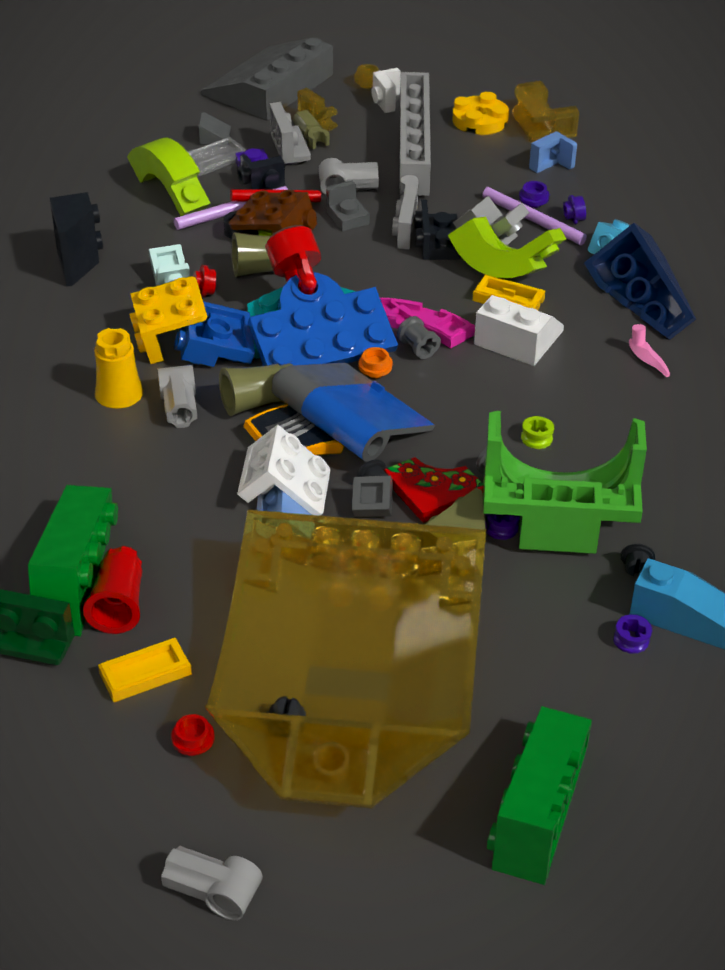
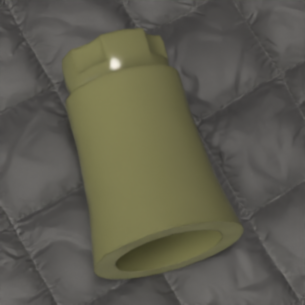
M233 232L231 256L235 277L274 271L265 249V244L271 236Z
M276 363L256 367L221 368L219 373L220 394L228 415L234 416L249 409L282 402L272 393V380L280 369L293 364L279 365Z

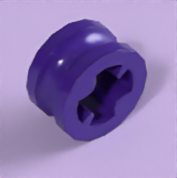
M486 514V533L495 539H510L518 533L520 516Z
M638 615L622 616L616 624L613 636L614 644L620 650L631 654L644 651L649 645L653 631L651 624L645 618ZM629 631L635 632L636 637H631Z

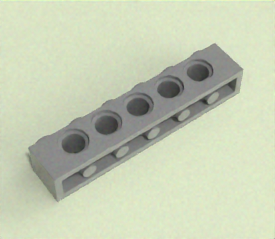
M401 72L399 195L403 194L400 188L401 178L405 175H414L419 179L417 196H429L431 171L429 73Z

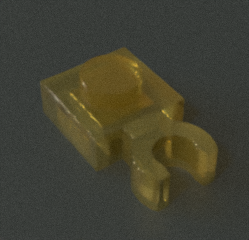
M308 88L298 91V112L308 110L321 127L327 131L337 127V123L331 119L332 116L337 114V110L334 107H326L325 99Z

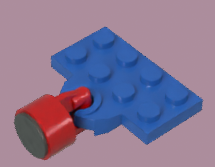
M302 225L289 226L275 232L268 239L265 249L274 273L279 277H285L287 283L282 288L277 311L252 316L248 320V325L263 366L276 363L279 365L287 363L293 365L350 363L358 361L362 353L368 348L379 347L385 349L388 353L396 351L398 343L376 287L344 294L338 283L330 277L313 272L312 268L320 262L322 256L313 232L309 227Z

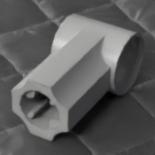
M328 158L322 161L318 168L321 191L325 195L328 186L351 180L356 184V190H377L379 186L377 162L342 163L337 158Z
M193 365L157 368L160 397L164 399L167 422L174 424L176 428L189 427L190 423L197 419Z
M182 846L171 850L161 876L162 886L203 900L216 915L232 921L243 917L263 878L260 869L243 857L230 856L224 862Z

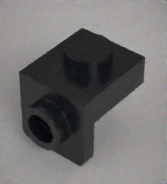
M246 154L240 155V167L237 168L239 182L241 185H245L247 189L272 190L285 186V162L281 156L252 162Z

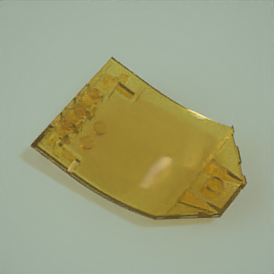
M259 510L247 511L227 627L214 682L205 708L281 800L372 809L470 734L486 539L485 529ZM288 696V699L296 698L304 707L306 716L268 713V711L278 698Z

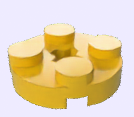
M482 92L480 96L457 97L454 100L452 121L458 129L465 132L468 127L475 129V134L478 135L494 134L503 130L505 123L508 124L509 108L504 102L496 99L497 96L493 92Z

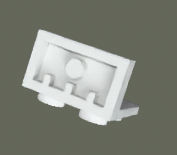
M277 424L248 447L237 495L249 503L258 495L267 494L276 485L314 517L318 518L324 511L330 467L320 456L314 455L303 446L295 435L286 432Z

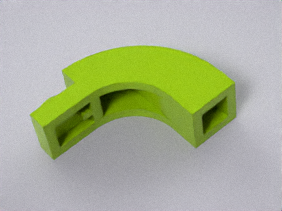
M163 137L135 147L128 154L127 158L140 183L155 177L159 178L167 189L180 216L203 210L210 205V201L197 178V175L200 173L199 168L189 153L175 140Z
M486 217L472 218L448 234L456 251L466 263L475 270L496 278H514L543 270L547 267L543 259L558 252L559 248L557 245L567 240L562 229L558 228L546 231L519 249L512 248L499 240Z

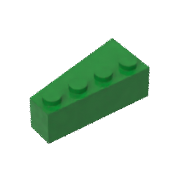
M66 485L28 563L30 595L69 602L75 636L81 637L86 620L83 614V607L92 591L106 545L109 543L111 526H116L118 504L112 503V488Z
M541 706L536 721H528L522 746L525 747L522 754L516 755L511 773L512 781L509 788L506 787L497 815V823H493L488 837L487 849L494 851L492 870L538 884H546L588 748L592 719Z

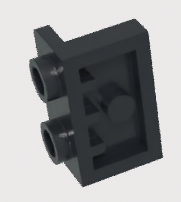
M421 199L420 211H415L414 214L416 247H422L423 260H461V256L448 237V234L457 229L453 224L458 219L457 214L446 212L428 214L427 199Z

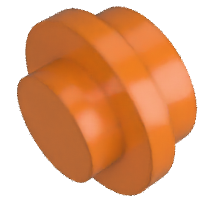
M372 347L362 353L358 367L364 375L371 378H380L391 372L393 361L385 349Z

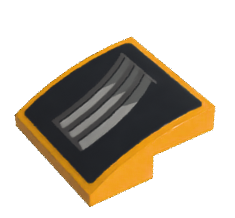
M287 404L261 412L245 420L243 426L252 438L257 441L278 424L286 432L295 435L300 443L314 455L341 454L344 448L342 444Z

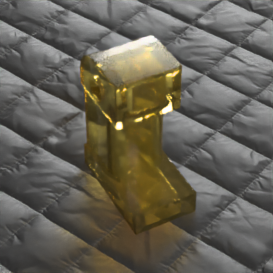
M542 81L521 83L515 87L514 95L518 100V104L513 108V117L518 121L531 143L555 131L568 138L577 137L579 110L576 106L551 109L547 103L548 90Z

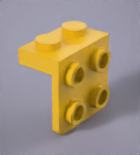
M195 277L178 278L169 283L155 287H146L140 291L130 293L135 312L129 313L135 331V339L139 352H147L150 364L164 361L157 334L203 322L207 319V313Z

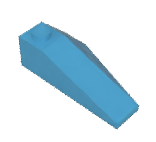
M648 558L634 586L630 615L641 616L651 625L725 650V592L692 572Z

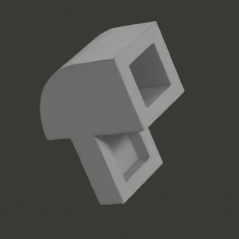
M487 196L454 221L453 224L456 228H459L472 218L486 217L499 240L508 245L518 236L516 231L523 226L520 221L529 214V211L521 203L503 216L490 197Z

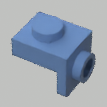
M557 131L532 142L529 169L539 173L557 163L569 170L574 168L577 143Z

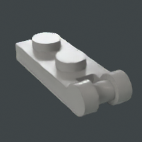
M405 175L401 178L400 182L403 194L400 196V200H397L392 236H398L397 249L410 250L414 229V214L418 208L417 193L419 179L414 175Z

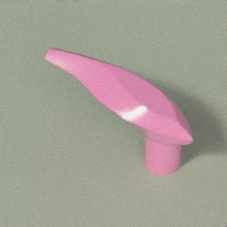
M642 324L632 326V338L629 339L631 350L643 362L655 367L664 376L669 377L670 372L665 362L645 341L646 327Z

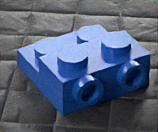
M203 301L207 319L203 322L176 329L178 331L174 341V349L181 351V360L197 365L203 364L214 367L218 357L251 364L254 358V341L248 325L250 312Z

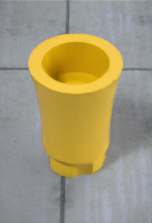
M122 328L104 329L97 334L94 349L96 360L95 398L98 403L108 408H126L137 403L143 396V387L135 362L134 347L130 342V334Z

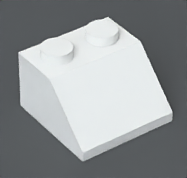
M491 295L476 312L474 345L535 366L563 332L564 325L553 316L539 312L536 309Z

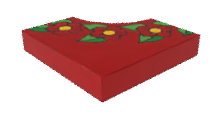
M416 457L384 469L385 473L392 478L393 490L423 523L427 522L431 517L441 514L452 506L459 497H464L475 488L480 489L483 494V483L466 466L454 469L436 468L426 465Z

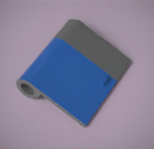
M347 363L291 365L280 369L272 380V393L365 462L376 459L383 452L390 436L433 431L435 424L387 392L381 384L370 380Z

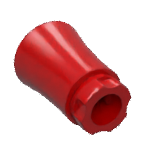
M131 547L110 548L100 562L92 591L83 607L85 619L92 627L99 631L120 634L130 631L139 622L142 561L138 558L137 551Z

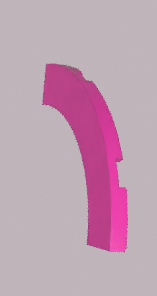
M380 298L391 328L398 329L404 320L411 316H417L424 322V327L428 331L435 332L441 338V343L450 349L475 336V325L449 311L441 309L437 312L423 308V303L416 301Z

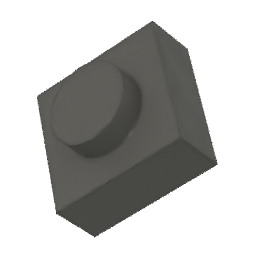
M391 476L354 477L352 497L354 517L391 516L393 490Z

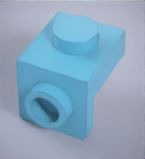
M614 219L613 223L598 222L589 244L588 252L592 254L597 253L629 227L630 224Z

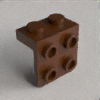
M262 190L251 195L245 205L229 221L231 230H272L273 234L283 228L294 225H302L313 230L317 226V215L312 208L308 192L285 190L268 193V191Z

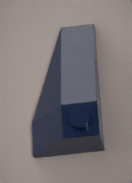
M632 223L584 262L598 287L668 339H672L696 320L665 256L653 237L637 224Z

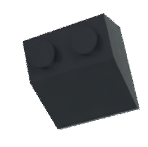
M88 192L49 198L56 249L66 287L73 286L99 263L98 250L103 249L100 230H95V223H100L97 204H91Z

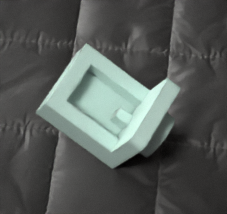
M181 244L149 249V258L156 286L172 282L178 278L189 277L190 269L188 263H185Z

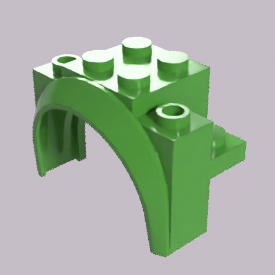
M501 411L489 412L483 482V514L520 516L519 549L596 554L601 521L641 523L643 513L641 481L647 452L645 421L633 418L624 447L608 462L584 471L551 472L534 468L515 458L507 450L502 440Z

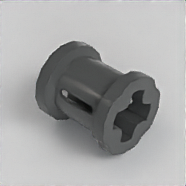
M417 316L407 318L398 328L397 338L403 344H409L413 348L414 354L420 359L432 357L440 347L441 338L435 332L428 331L424 327V322Z

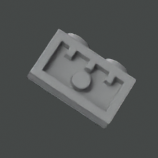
M281 102L270 103V133L279 156H281L285 164H298L302 161L311 160V153L299 126H292L290 113H285Z

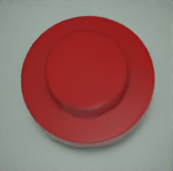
M201 265L199 271H194L193 277L197 280L201 297L205 298L206 295H213L215 292L216 270L209 269L207 265Z
M185 715L177 721L172 730V745L179 753L195 756L203 754L214 743V729L207 719L201 715Z

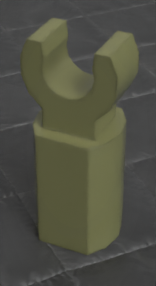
M308 110L295 113L293 123L295 126H299L303 137L308 141V146L311 149H316V142L318 141L323 142L326 146L330 145L329 132L322 129L321 125Z

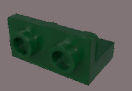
M0 589V654L60 665L75 637L70 603Z

